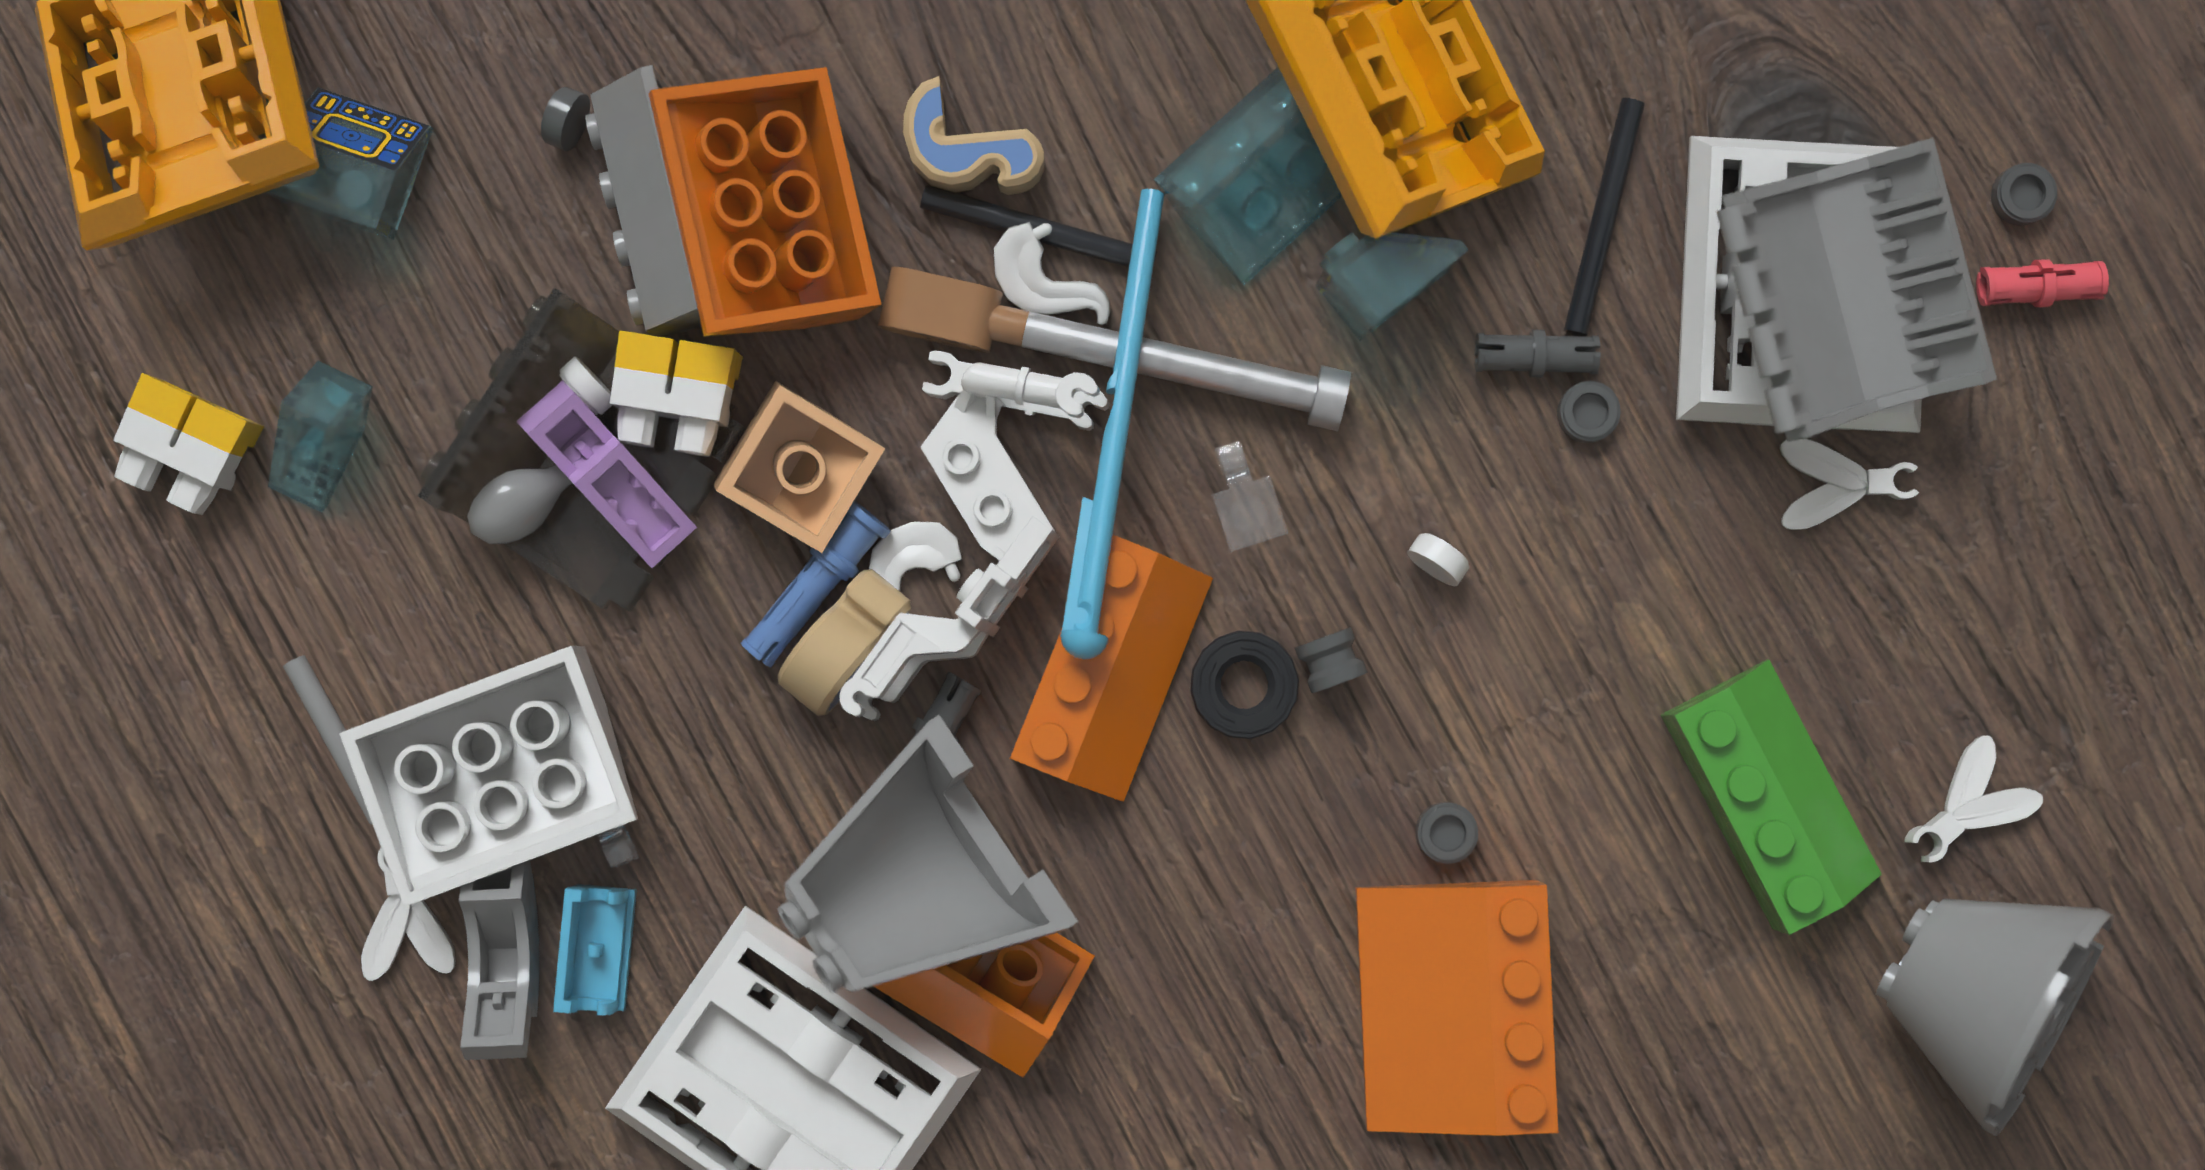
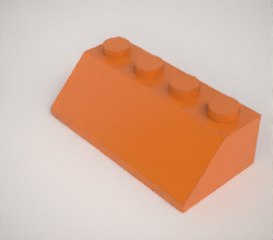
M1113 535L1098 634L1109 638L1107 646L1101 654L1094 658L1078 659L1065 650L1060 632L1010 759L1064 781L1124 802L1213 578L1156 551Z
M1054 933L874 985L873 987L1023 1078L1052 1036L1095 955L1059 933Z

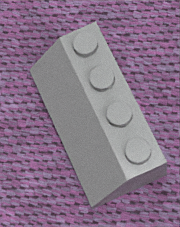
M653 65L640 67L590 94L594 113L585 115L591 144L594 150L603 149L608 168L607 172L599 173V180L608 209L617 207L622 230L613 232V240L620 265L622 267L631 266L635 289L627 290V300L632 319L636 326L644 324L646 332L651 336L662 337L700 328L702 325L648 94L653 89L668 88V86Z

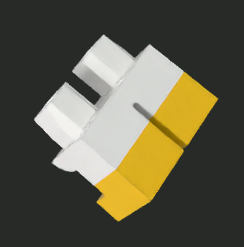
M619 330L610 404L619 409L617 418L618 440L625 444L654 448L659 417L678 419L679 424L674 450L686 454L710 457L719 426L728 427L729 406L735 380L739 378L743 356L733 348L680 340L678 343L670 338Z
M141 373L113 440L125 446L120 455L114 477L134 487L151 492L163 465L170 466L180 472L166 501L191 513L203 515L215 498L219 488L232 490L235 482L234 472L247 447L254 448L264 426L167 381Z

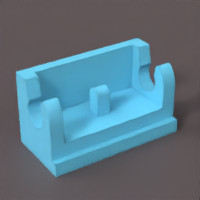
M576 884L565 888L553 1012L575 1013L577 1010L597 1011V1015H612L616 1011L626 1010L637 889Z

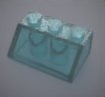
M1279 67L1154 179L1181 219L1243 285L1249 282L1342 197Z

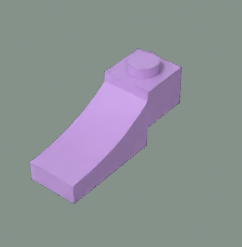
M563 381L516 421L651 568L697 528L621 442L613 436L586 404Z

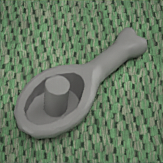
M557 465L548 469H517L505 472L493 478L474 498L467 515L470 531L488 544H507L520 540L533 533L543 524L560 494L573 483Z

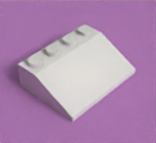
M583 646L566 647L339 733L403 907L638 819L607 706L587 651Z

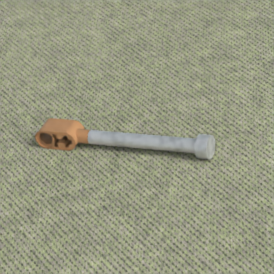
M891 267L878 327L913 338L984 353L990 352L993 340L1114 368L1118 331L1001 305L1003 296L1001 291L980 284L909 268ZM1144 337L1142 338L1137 371L1138 374L1310 412L1308 425L1338 431L1351 379V372L1321 365L1319 375L1316 377Z

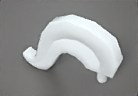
M1030 222L1007 229L994 247L995 276L1010 302L1021 310L1043 315L1089 308L1095 310L1098 316V324L1104 325L1107 323L1110 315V302L1106 293L1097 284L1083 281H1052L1045 276L1041 262L1044 248L1039 239L1052 232L1050 224L1044 223L1033 229Z
M910 522L892 529L886 538H882L872 549L869 569H873L899 591L904 574L915 568L927 569L933 572L945 568L949 579L956 582L960 579V572L956 562L962 560L959 541L955 535L939 522Z

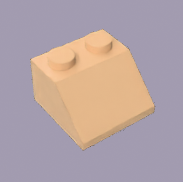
M775 381L713 485L720 494L823 553L886 448Z

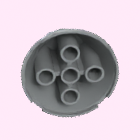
M1944 898L1939 903L1932 900L1926 910L1919 908L1911 919L1902 939L1911 947L1899 965L1893 962L1888 967L1880 981L1876 995L1887 1000L1886 1006L1982 1129L1988 1133L1997 1136L2004 1129L2025 1098L2022 1092L2034 1069L2036 1068L2041 1071L2077 1005L2104 948L2103 945L2094 941V938L2102 928L2110 931L2114 915L2099 908Z

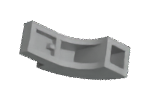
M530 860L460 887L459 903L464 916L468 944V985L460 1045L465 1060L527 1058L531 1017H537L539 996V928L536 893Z

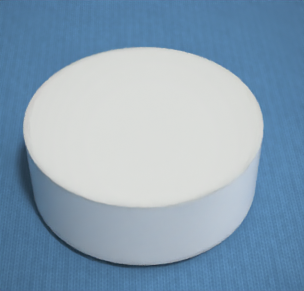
M574 356L559 370V376L596 415H602L612 406L610 404V390L578 357Z
M1428 533L1419 534L1407 551L1409 558L1422 570L1451 586H1458L1470 568L1468 560L1462 553L1444 540Z

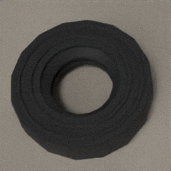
M1236 631L1216 638L1201 651L1192 669L1190 692L1196 711L1209 727L1228 737L1253 739L1273 732L1288 719L1297 701L1299 678L1292 657L1279 642L1260 632ZM1248 661L1260 666L1265 672L1268 681V689L1264 699L1258 705L1248 709L1237 708L1229 704L1223 697L1221 690V678L1225 670L1233 663Z

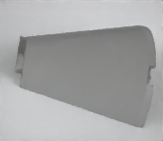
M940 715L927 722L785 883L784 889L787 902L778 907L779 915L794 938L797 940L803 936L806 938L817 955V958L812 961L814 969L822 983L832 993L841 987L852 992L1065 931L1078 922L1044 870L1028 879L963 781L972 769L973 764Z

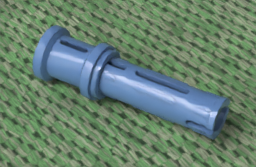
M854 500L823 553L814 548L810 549V553L813 555L747 638L743 639L741 645L759 661L763 659L762 662L766 666L772 667L775 664V660L840 580L848 581L850 577L854 578L859 572L856 566L879 537L886 538L891 530Z

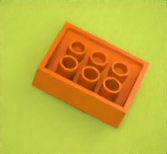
M827 67L653 89L648 93L704 336L796 330L859 320L881 305Z
M1537 880L1355 887L1366 1130L1373 1132L1492 1136L1558 1133L1547 885Z

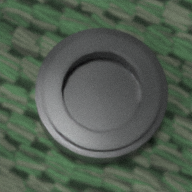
M562 87L553 94L545 108L541 122V135L546 144L569 151L578 143L586 127L585 115L590 112V99L587 94L569 87Z
M2020 163L2005 170L1996 178L1991 190V202L1997 215L2005 222L2017 226L2030 225L2043 219L2052 211L2057 200V186L2054 178L2045 168L2034 163Z
M1584 381L1574 385L1563 394L1557 407V418L1561 429L1573 440L1583 443L1596 442L1607 437L1616 428L1621 413L1620 403L1616 394L1605 384L1596 381Z
M1440 802L1429 806L1420 815L1415 830L1416 840L1420 849L1429 858L1441 863H1456L1465 859L1474 850L1478 840V826L1473 815L1466 808L1451 802Z

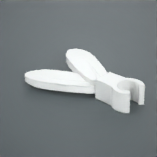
M1798 439L1789 442L1785 440L1780 444V451L1783 457L1792 467L1827 483L1790 504L1781 520L1782 525L1786 529H1808L1818 525L1848 508L1864 495H1889L1897 500H1905L1919 493L1916 489L1901 492L1895 487L1893 482L1897 471L1904 470L1911 473L1918 468L1912 463L1903 462L1890 468L1865 470L1861 465L1842 454L1808 439Z
M1980 736L1965 748L1952 778L1944 811L1938 813L1924 826L1914 827L1907 833L1905 842L1918 843L1924 833H1928L1933 838V850L1928 855L1921 856V862H1936L1942 859L1947 852L1948 845L1965 829L1984 828L2019 821L2032 815L2043 804L2042 794L2027 788L2006 789L1983 795L1996 761L1995 743L1990 736Z
M380 848L378 864L382 871H384L387 895L390 896L381 907L364 944L361 956L364 977L369 981L380 978L391 968L405 933L428 966L441 973L447 974L452 972L455 968L456 958L454 946L449 935L424 900L403 907L382 848Z

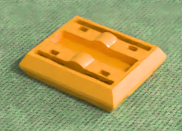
M38 0L36 2L35 13L81 245L86 251L122 244L314 175L319 169L318 157L280 0ZM237 10L240 23L230 12ZM88 42L86 44L88 53L98 66L88 68L83 43ZM118 53V58L115 59L112 55ZM100 129L112 140V142L107 143L111 159L121 164V166L112 170L114 180L123 189L115 193L106 164ZM264 133H265V134H266V138H265V139L260 140V139L257 137L258 135H261V134H264Z
M1246 0L1360 233L1377 239L1533 178L1541 173L1545 150L1470 0H1402L1401 3L1399 0ZM1461 121L1463 122L1471 138V140L1469 141L1467 140L1466 135L1460 125Z

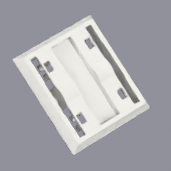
M1702 136L1689 137L1676 420L1774 426L1764 392L1765 389L1773 387L1770 376L1760 377L1753 347L1751 366L1737 364V354L1742 352L1745 343L1751 341L1748 328L1756 326L1753 314L1744 316L1731 267L1740 264L1737 252L1723 256L1722 274H1717L1720 223L1716 211L1721 210L1723 169L1739 170L1738 186L1735 188V193L1847 163L1898 147ZM1716 289H1721L1720 313L1732 314L1731 336L1727 340L1730 364H1727L1726 380H1729V391L1713 390ZM1922 399L1882 409L1832 429L1919 433Z
M745 906L605 1109L693 1170H753L749 1167L750 1164L761 1170H912L979 1074L981 1068L866 988L852 992L841 987L833 993L829 991L814 969L812 961L817 958V955L748 906ZM750 948L804 987H809L835 1005L839 1010L834 1017L817 1005L810 1011L743 965L739 960L745 951ZM764 987L774 993L770 999L774 1004L771 1010L750 996L749 993L752 990L760 993ZM853 1018L881 1037L886 1044L940 1080L941 1082L932 1095L861 1047L859 1044L863 1037L846 1026L850 1019ZM890 1074L899 1080L895 1085V1088L900 1092L898 1097H895L875 1083L876 1079L880 1077L885 1080L887 1075ZM648 1091H651L724 1142L738 1154L737 1158L705 1137L704 1133L691 1124L676 1125L674 1113L647 1094ZM692 1093L700 1099L698 1105L701 1107V1111L696 1115L675 1099L680 1094L688 1097Z

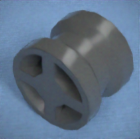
M1351 627L1294 648L1298 659L1306 662L1310 676L1307 683L1311 693L1330 688L1368 673L1364 661L1356 658L1352 649L1355 637Z

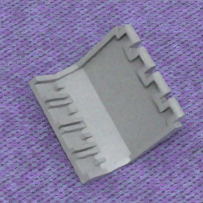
M1934 138L1722 196L1725 209L1716 211L1727 253L1737 252L1740 264L1731 268L1744 316L1754 315L1756 326L1748 328L1760 377L1770 376L1773 387L1765 389L1764 392L1775 433L1785 432L1787 442L1811 437L1882 409L1997 380Z

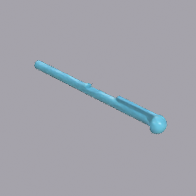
M1143 189L1140 192L1113 374L1109 378L1106 388L1107 394H1115L1114 402L1102 439L1094 498L1090 500L1083 497L1061 631L1063 647L1070 655L1078 659H1091L1098 656L1106 648L1109 640L1108 637L1098 634L1164 200V193L1155 189Z

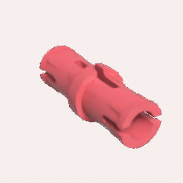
M2050 259L2034 260L2030 266L1981 267L1976 279L1977 298L1982 306L2004 303H2031L2034 307L2039 308L2050 307L2054 301L2076 299L2103 300L2109 286L2108 270L2103 261L2053 264Z

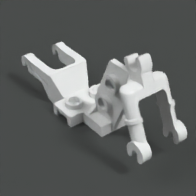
M936 350L930 352L928 360L932 364L950 367L951 377L943 385L923 382L922 390L930 397L948 399L955 395L957 397L924 441L921 449L979 545L997 558L999 562L997 565L991 562L985 572L979 568L976 569L962 585L957 595V599L962 602L955 612L959 616L957 619L899 613L854 676L842 686L839 697L840 703L846 712L857 717L863 716L873 721L879 720L881 714L877 708L873 707V698L891 703L897 702L924 664L930 661L972 658L978 654L988 635L995 636L1000 629L996 624L1017 596L1022 598L1029 589L1025 584L1060 537L1055 532L998 439L997 417L1001 407L1024 410L1026 415H1035L1036 412L1068 418L1078 428L1091 431L1094 428V422L1084 412V408L1087 405H1093L1105 411L1109 408V402L1090 376L1085 373L1074 372L1061 378L1030 372L1031 368L1027 367L1017 370L981 362L972 364L958 361L951 353Z

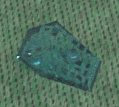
M317 361L281 402L268 487L317 511L323 512L329 505L365 430L373 386Z

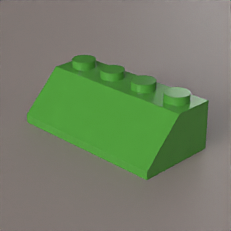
M1769 659L1661 714L1667 729L1772 929L1791 935L1843 908L1882 875Z

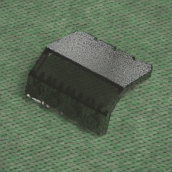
M555 287L548 298L543 295L540 296L529 308L523 320V327L527 330L514 349L507 347L493 363L489 372V378L493 381L481 400H471L460 413L455 423V430L459 433L446 453L442 450L438 451L424 468L420 480L425 485L417 496L436 509L451 513L469 523L467 515L474 498L493 478L512 470L548 469L556 465L516 421L563 381L559 376V370L574 356L578 357L611 392L619 330ZM731 403L729 406L730 417L728 427L719 426L717 438L710 454L724 464L746 430V427L732 419L738 408ZM612 405L602 415L595 414V416L618 439L617 418L619 409ZM659 417L654 448L622 442L621 444L677 506L695 516L714 487L713 483L719 474L702 464L706 457L674 450L679 420ZM571 484L560 494L543 524L533 533L520 540L504 544L597 606L606 610L611 602L614 601L632 612L655 577L637 565L641 556L574 484ZM670 552L657 565L662 566Z

